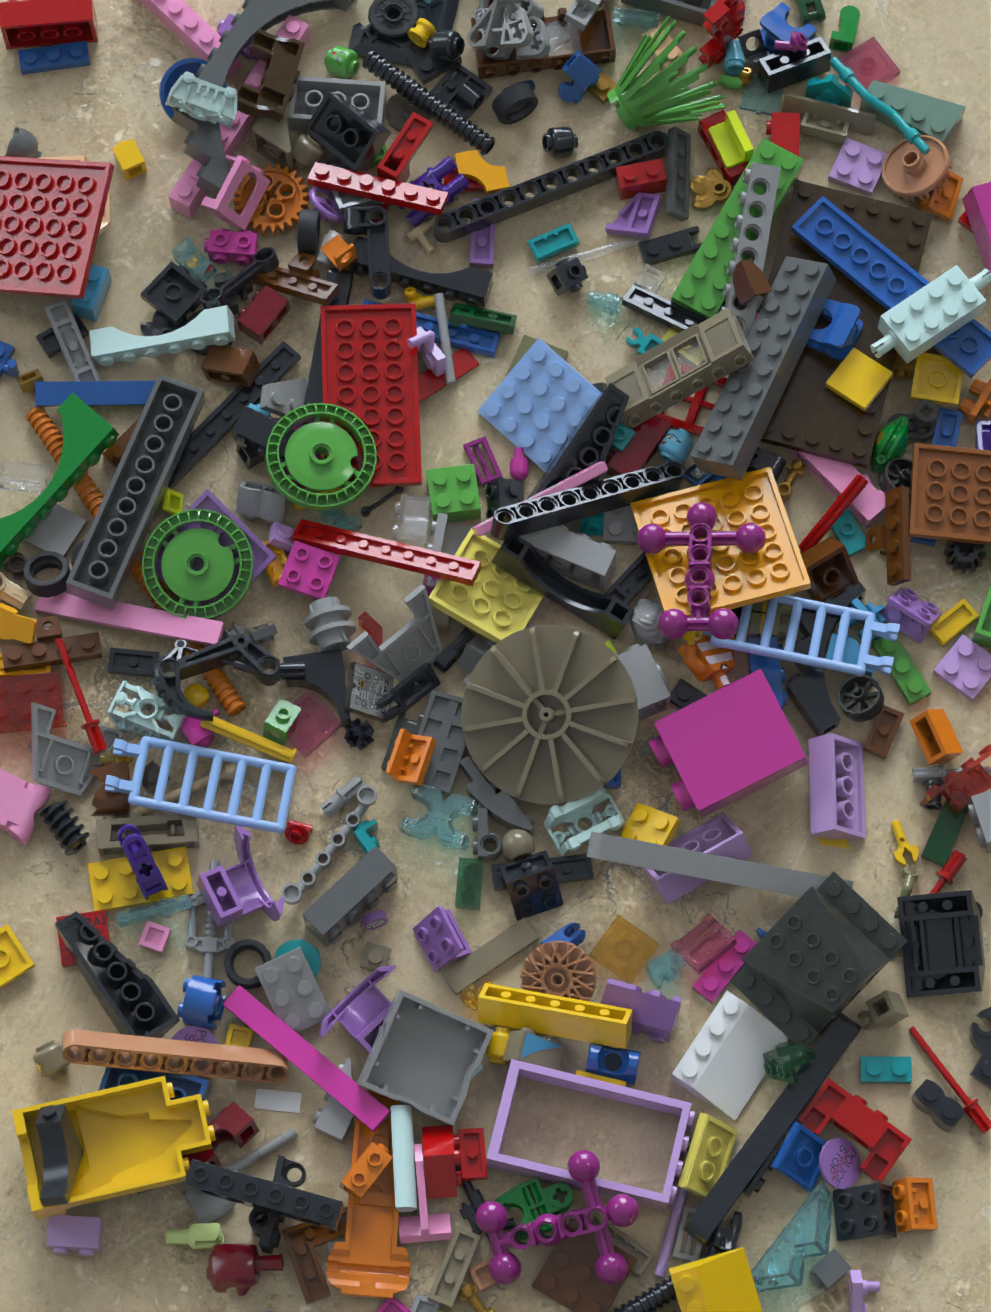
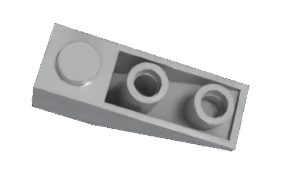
M347 1058L345 1064L341 1063L338 1068L353 1080L352 1062ZM326 1092L324 1100L327 1102L323 1110H317L313 1119L315 1131L344 1144L354 1123V1115Z

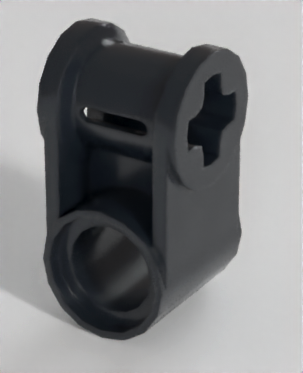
M757 447L746 472L771 467L774 479L777 482L786 465V461L777 454Z

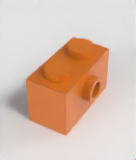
M944 709L926 710L909 721L929 765L946 764L964 753Z

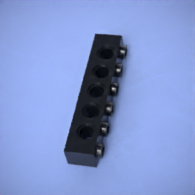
M192 1159L185 1181V1186L188 1190L336 1232L344 1209L343 1201Z

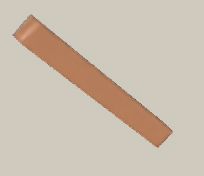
M76 1029L67 1031L62 1037L63 1058L65 1061L73 1064L281 1084L289 1077L288 1060L277 1050Z

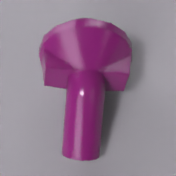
M792 31L790 42L775 40L774 50L793 51L794 53L796 51L804 52L807 50L806 44H808V41L803 33Z

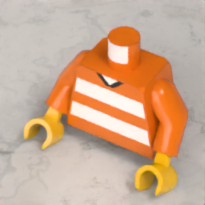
M687 631L683 636L687 642L678 649L684 659L685 666L691 670L697 681L705 682L712 680L717 691L729 685L730 682L726 674L736 666L734 650L713 646L710 643L711 636H702V631ZM733 635L729 639L735 640L736 637Z

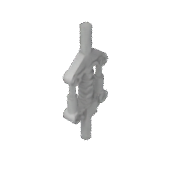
M216 860L210 861L209 870L220 866V862ZM199 890L188 898L191 914L188 921L185 944L187 949L195 950L204 955L203 977L213 978L214 956L228 951L230 946L234 944V923L231 922L225 925L224 938H216L218 927L206 905V918L204 919L206 924L204 925V930L206 931H204V937H197L196 909L206 904Z

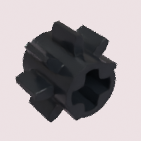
M356 718L344 727L347 731L344 739H346L350 748L358 746L359 750H363L367 745L374 742L372 736L375 730L368 720L361 722L359 718Z

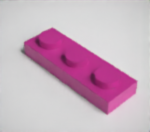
M739 929L692 986V989L712 1004L745 964L741 960L757 943Z

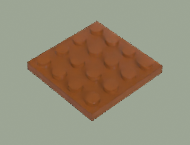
M914 443L910 491V537L991 545L990 450Z

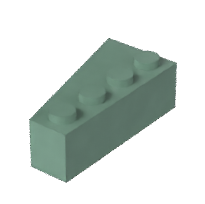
M873 80L867 88L871 95L894 109L911 128L914 127L921 135H928L939 139L944 145L947 144L963 119L966 106ZM861 98L859 111L875 114V120L904 135L889 117Z

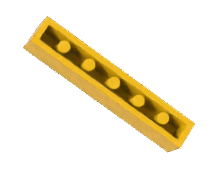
M488 983L484 984L478 997V1022L492 1026H503L514 1030H520L521 1027L535 1030L538 1034H547L564 1039L580 1040L587 1043L626 1049L632 1034L633 1009Z

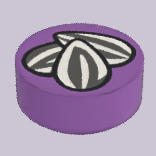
M375 910L366 914L362 918V922L366 930H374L384 926L388 922L385 911Z

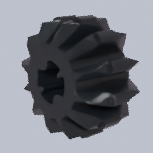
M948 541V549H945L944 556L948 557L946 565L954 564L953 572H956L959 568L962 575L966 574L967 569L973 574L976 571V567H982V559L986 557V552L982 551L984 544ZM963 551L967 552L968 557L963 556Z

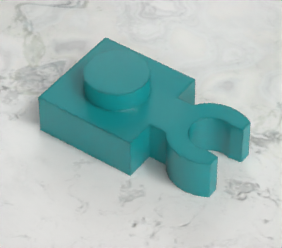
M635 327L632 333L638 338L636 340H632L629 337L626 338V344L629 347L639 348L637 350L638 356L664 342L652 333L647 338L644 337L642 331Z

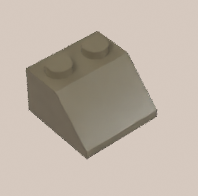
M262 115L251 128L254 150L277 165L279 163L282 169L289 166V173L293 172L294 166L286 118L283 116L281 121L277 122Z

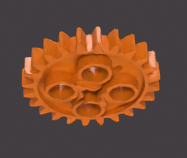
M268 163L267 168L263 169L259 164L258 168L264 171L263 176L270 180L269 184L271 185L264 192L259 202L261 204L257 206L246 228L253 225L254 233L262 229L263 236L267 234L268 230L271 231L273 236H275L276 230H280L284 234L285 227L292 231V223L298 224L300 210L309 209L307 202L309 200V193H306L308 191L307 185H303V177L297 178L296 170L289 173V166L281 170L279 163H277L275 168H271V164ZM247 175L243 177L244 182H240L234 194L236 198L233 199L234 206H236L235 212L240 215L256 185V180ZM285 192L292 193L290 196L287 197L282 196V194ZM275 211L281 212L278 216L271 215Z

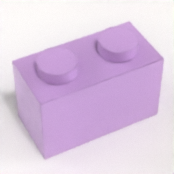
M68 1215L49 1217L46 1246L52 1249L54 1254L67 1255L68 1251H79L78 1255L94 1256V1252L101 1253L104 1221L100 1217Z

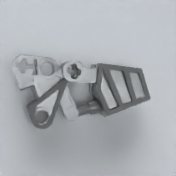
M479 0V9L474 12V19L478 22L468 34L470 46L475 49H483L486 56L495 60H508L514 48H517V56L522 59H541L548 55L551 43L545 25L541 20L544 15V8L535 0H494L489 6L490 0ZM531 23H537L535 31L532 30ZM481 32L483 36L482 39L477 43H474V36L477 33ZM496 47L498 48V50L494 54H491L490 48Z

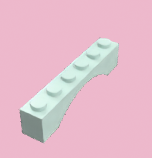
M227 305L204 309L185 326L158 336L131 335L113 326L90 330L91 357L101 366H111L115 362L120 361L133 362L137 358L142 357L155 358L164 353L178 354L186 349L200 350L205 348V346L214 344L221 346L228 344V342L236 341L234 317Z

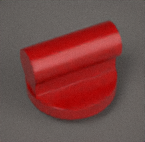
M288 820L284 832L285 837L293 844H304L312 833L313 825Z

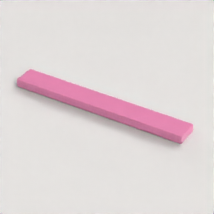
M63 592L50 598L38 597L34 609L37 613L176 640L181 639L208 646L221 641L225 628L224 622L189 615H186L188 618H182L168 611L117 602L112 610L68 594V592Z

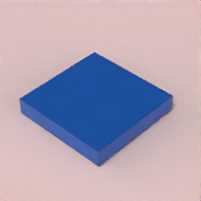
M793 1122L771 1167L803 1190L812 1192L821 1174L819 1155L826 1141L799 1122Z

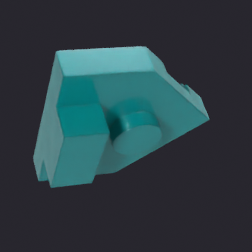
M830 74L821 80L817 77L809 79L805 97L850 108L854 90L848 85L843 86L838 82L839 78L836 75Z

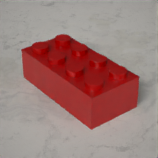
M8 0L0 2V28L7 50L44 47L87 41V43L98 42L97 16L93 0Z

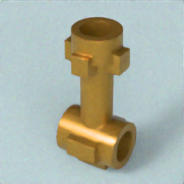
M793 459L792 463L789 462L786 468L789 471L784 482L777 485L783 503L792 497L791 487L798 476L803 477L806 465L798 459Z
M471 1282L458 1291L461 1295V1300L463 1302L468 1300L476 1312H496L492 1306L486 1309L476 1295L479 1289L476 1285L473 1286Z

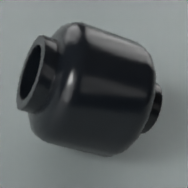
M437 30L429 40V49L437 60L454 61L464 52V39L457 31Z
M551 127L543 134L542 147L544 152H547L550 157H569L573 154L574 148L578 147V137L576 134H573L570 127Z

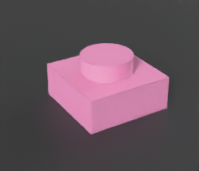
M147 921L138 944L141 947L163 954L172 931L170 928Z

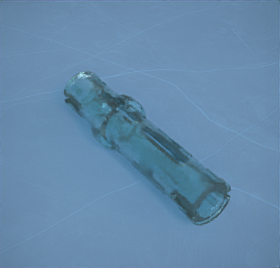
M189 894L170 899L165 897L156 903L116 912V920L119 927L122 928L164 916L168 918L171 917V914L191 910L192 901Z

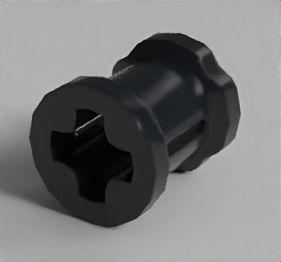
M925 780L923 782L925 787L924 798L921 800L920 806L928 810H941L942 804L940 802L942 790H945V783L937 780Z

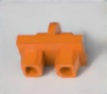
M975 379L969 389V393L978 397L977 402L964 397L959 405L958 411L963 412L968 417L967 423L974 425L982 409L984 410L982 415L984 418L988 419L991 415V400H989L991 396V379H989L988 383Z

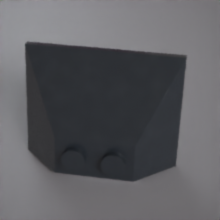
M972 890L897 897L900 933L908 941L902 948L907 998L982 991L985 958L980 913Z

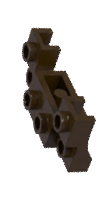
M259 29L254 36L249 55L265 61L266 64L258 89L243 83L238 90L237 110L254 118L259 113L280 122L285 114L288 102L292 100L295 89L292 86L296 84L300 75V71L297 69L305 43L294 38L277 37Z

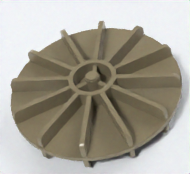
M543 625L515 632L500 640L484 654L466 683L462 701L461 728L469 753L479 770L489 781L499 789L520 800L554 805L587 797L601 789L616 776L625 764L634 746L639 723V708L632 679L621 660L609 647L583 631L564 626Z

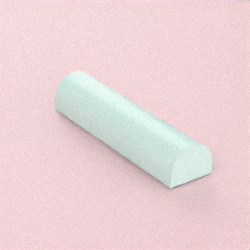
M392 1105L390 1108L395 1207L399 1212H410L417 1210L412 1106Z

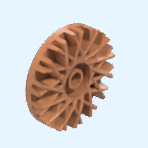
M928 135L920 136L930 148L929 153L923 155L914 144H910L906 139L895 145L887 154L882 165V178L890 193L892 192L899 200L904 197L907 202L910 199L912 202H915V197L924 200V195L930 198L928 192L933 190L937 193V188H943L941 182L943 180L945 182L948 181L947 178L951 176L948 169H952L951 164L953 163L949 157L948 150L939 139Z
M550 941L538 946L528 955L521 968L520 978H522V983L520 987L523 990L590 1001L596 988V970L592 960L584 950L570 942ZM555 975L562 977V983L555 979Z

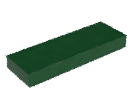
M952 790L949 791L921 858L944 867L968 813V805L971 804V798Z

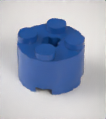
M193 975L192 978L186 977L183 984L184 1002H180L177 1011V1017L182 1018L184 1025L197 1026L209 1030L217 1029V1025L214 1023L215 1020H221L224 1011L223 1003L226 1000V995H221L222 988L226 987L225 981Z

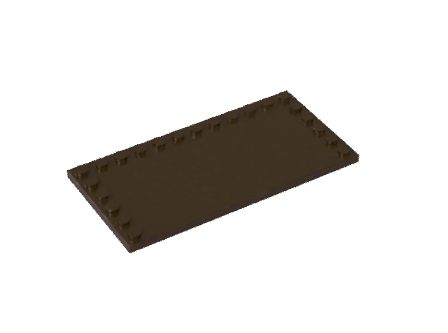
M796 180L768 280L770 288L786 256L828 264L836 278L828 299L859 307L861 312L858 319L863 322L864 327L853 348L893 372L898 352L892 348L880 358H877L875 356L877 352L873 354L870 348L871 344L884 337L878 329L880 316L888 310L791 232V227L824 196L918 273L933 213ZM767 295L764 296V299H763V302H762V306H763V303H764V301H765ZM820 314L814 329H825L831 324V321L825 319ZM805 346L760 442L868 469L890 380L866 411H863L825 386L826 381L842 361Z

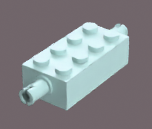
M956 265L882 314L878 329L884 337L870 345L872 353L877 352L875 356L880 358L894 348L904 361L909 363L982 314L987 300L979 290L991 283V273L987 275L989 270L983 269L982 272L968 279Z

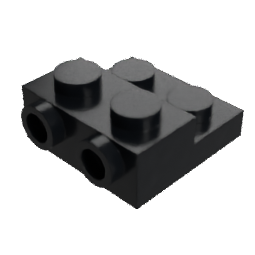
M171 261L142 291L140 296L145 302L177 326L190 311L193 313L202 304L200 296L207 290V285L198 278L195 280L191 277L189 271L184 266H177Z

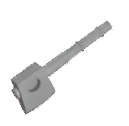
M294 1128L224 1168L241 1173L253 1163L263 1159V1157L283 1145L288 1144V1142L297 1138L298 1135ZM185 1181L182 1182L185 1189L182 1194L187 1203H191L199 1223H210L226 1214L236 1205L234 1202L188 1190L185 1186Z

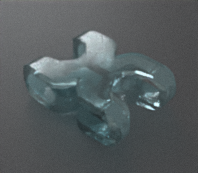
M423 784L422 786L412 785L410 790L411 796L414 800L425 804L428 811L419 819L403 818L399 825L400 831L422 840L429 839L434 833H437L438 841L443 846L458 850L468 849L470 844L468 836L454 829L452 822L460 815H477L481 804L475 799L460 794H452L443 801L441 791L438 788Z

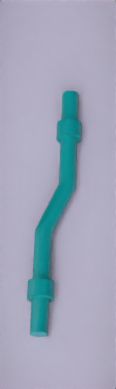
M833 57L829 61L830 65L839 73V78L845 84H849L866 103L889 117L904 133V138L910 144H914L923 155L929 153L930 148L920 138L921 134L914 127L911 128L894 109L871 95L855 78V73L849 67H845L837 57Z

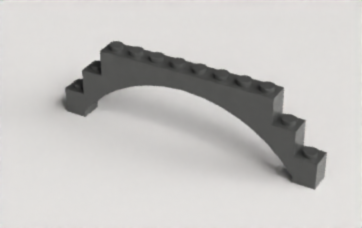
M245 0L242 6L244 11L242 14L237 13L230 24L233 27L230 31H224L219 39L220 46L218 48L213 47L207 57L209 62L207 65L202 64L195 76L198 79L223 87L225 78L234 61L253 41L259 29L267 31L274 25L285 21L288 15L295 17L305 13L341 9L346 12L354 0ZM173 107L172 110L175 113L172 121L190 132L184 141L187 144L184 153L202 164L197 173V176L200 178L196 186L216 198L231 170L225 158L220 136V124L218 122L214 124L209 121L195 119L188 113L179 111V108Z

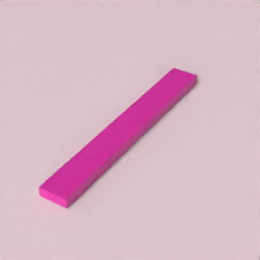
M240 985L223 1003L224 1007L373 1132L390 1115L391 1112Z

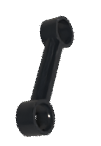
M270 247L258 250L253 255V262L221 287L206 290L200 296L204 309L226 306L227 299L260 273H268L275 270L280 264L275 250Z

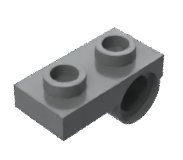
M478 808V816H473V831H478V840H473V855H478V863H488V861H495L500 857L502 852L501 840L496 834L488 833L487 808ZM487 843H494L497 849L493 852H488L483 847Z

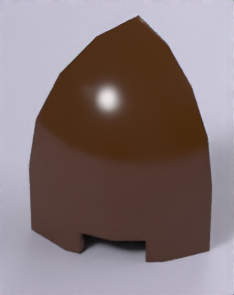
M740 260L737 263L733 272V286L740 305L751 302V299L755 296L761 295L763 297L772 292L767 278L756 264L748 260Z

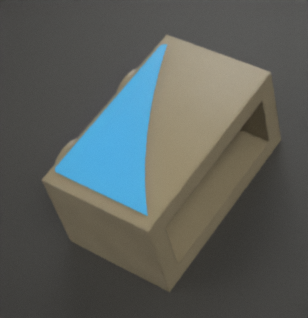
M521 1027L520 1031L509 1032L503 1061L510 1063L511 1059L559 1070L564 1046L556 1043L555 1038L546 1035H535V1030Z

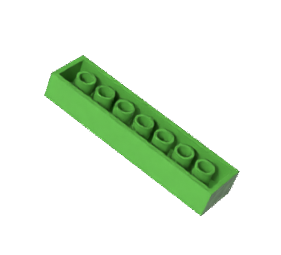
M762 138L746 168L748 169L753 162L781 168L772 216L773 222L803 169L804 159ZM744 171L671 297L672 302L707 319L718 314L721 307L725 306L726 298L723 297V290L725 284H729L730 275L727 274L729 260L733 261L734 252L731 251V243L733 237L737 238L738 229L735 228V220L737 214H741L742 206L738 205L741 191H745L746 183L742 182ZM753 186L756 194L763 195L764 192L760 186ZM749 209V213L752 217H760V214L757 209ZM745 232L746 238L748 240H756V236L753 232ZM741 255L742 260H751L749 255Z

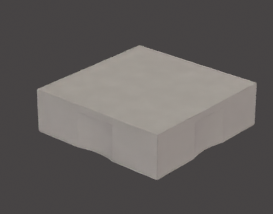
M397 989L357 1084L404 1105L412 1106V1108L450 1125H454L468 1093L471 1077L480 1065L494 1031L462 1016H457L417 996Z

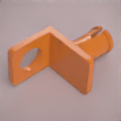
M336 235L321 247V251L339 271L342 269L347 270L350 267V263L358 258L355 246L352 243L348 245L340 235Z

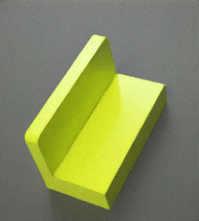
M735 110L726 113L725 122L709 128V134L726 168H731L751 159L754 148Z

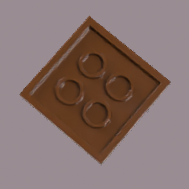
M570 1219L567 1226L572 1230H577L579 1223ZM594 1232L575 1237H566L555 1245L533 1282L532 1287L572 1312H608L638 1259L613 1244L615 1252L625 1258L628 1272L622 1282L609 1285L603 1283L595 1272V1264L600 1254Z

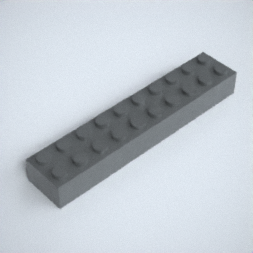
M786 256L771 287L772 292L768 293L747 337V342L755 360L729 374L693 449L691 458L699 471L742 481L836 282V278L828 264Z
M160 374L158 375L66 581L68 594L112 610L114 609L205 403L204 390Z

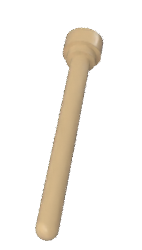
M224 762V765L221 767L219 781L225 779V781L230 779L232 781L236 773L235 764ZM210 774L194 781L191 793L206 787ZM182 787L165 794L163 801L173 802L178 800ZM138 806L130 810L127 816L129 814L144 815L155 809Z

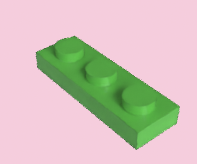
M884 637L872 642L871 646L878 657H894L890 676L909 706L931 695L932 691L898 638L896 642L888 641Z

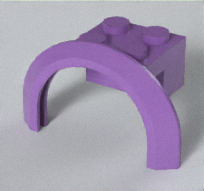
M236 826L234 831V843L240 863L225 870L220 865L199 874L197 886L218 928L261 909L271 920L278 921L283 911V897L280 898L278 903L276 900L273 901L262 885L250 852L251 834L240 826Z
M396 966L379 967L354 988L322 1020L319 1036L323 1037L333 1027L332 1025L338 1021L369 1054L391 1005V1002L375 984L389 975Z

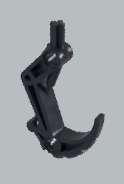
M243 633L231 636L201 650L187 647L186 641L180 639L175 642V648L169 654L157 658V663L151 674V682L155 685L154 690L158 697L163 699V703L168 707H172L175 712L192 719L213 721V711L197 708L185 698L181 690V680L226 665H232L233 669L252 674L261 684L273 686L278 681H281L280 678L305 677V662L280 663V659H277ZM266 669H272V670H274L273 672H270V673H269V672H265ZM167 672L175 673L173 675H166Z

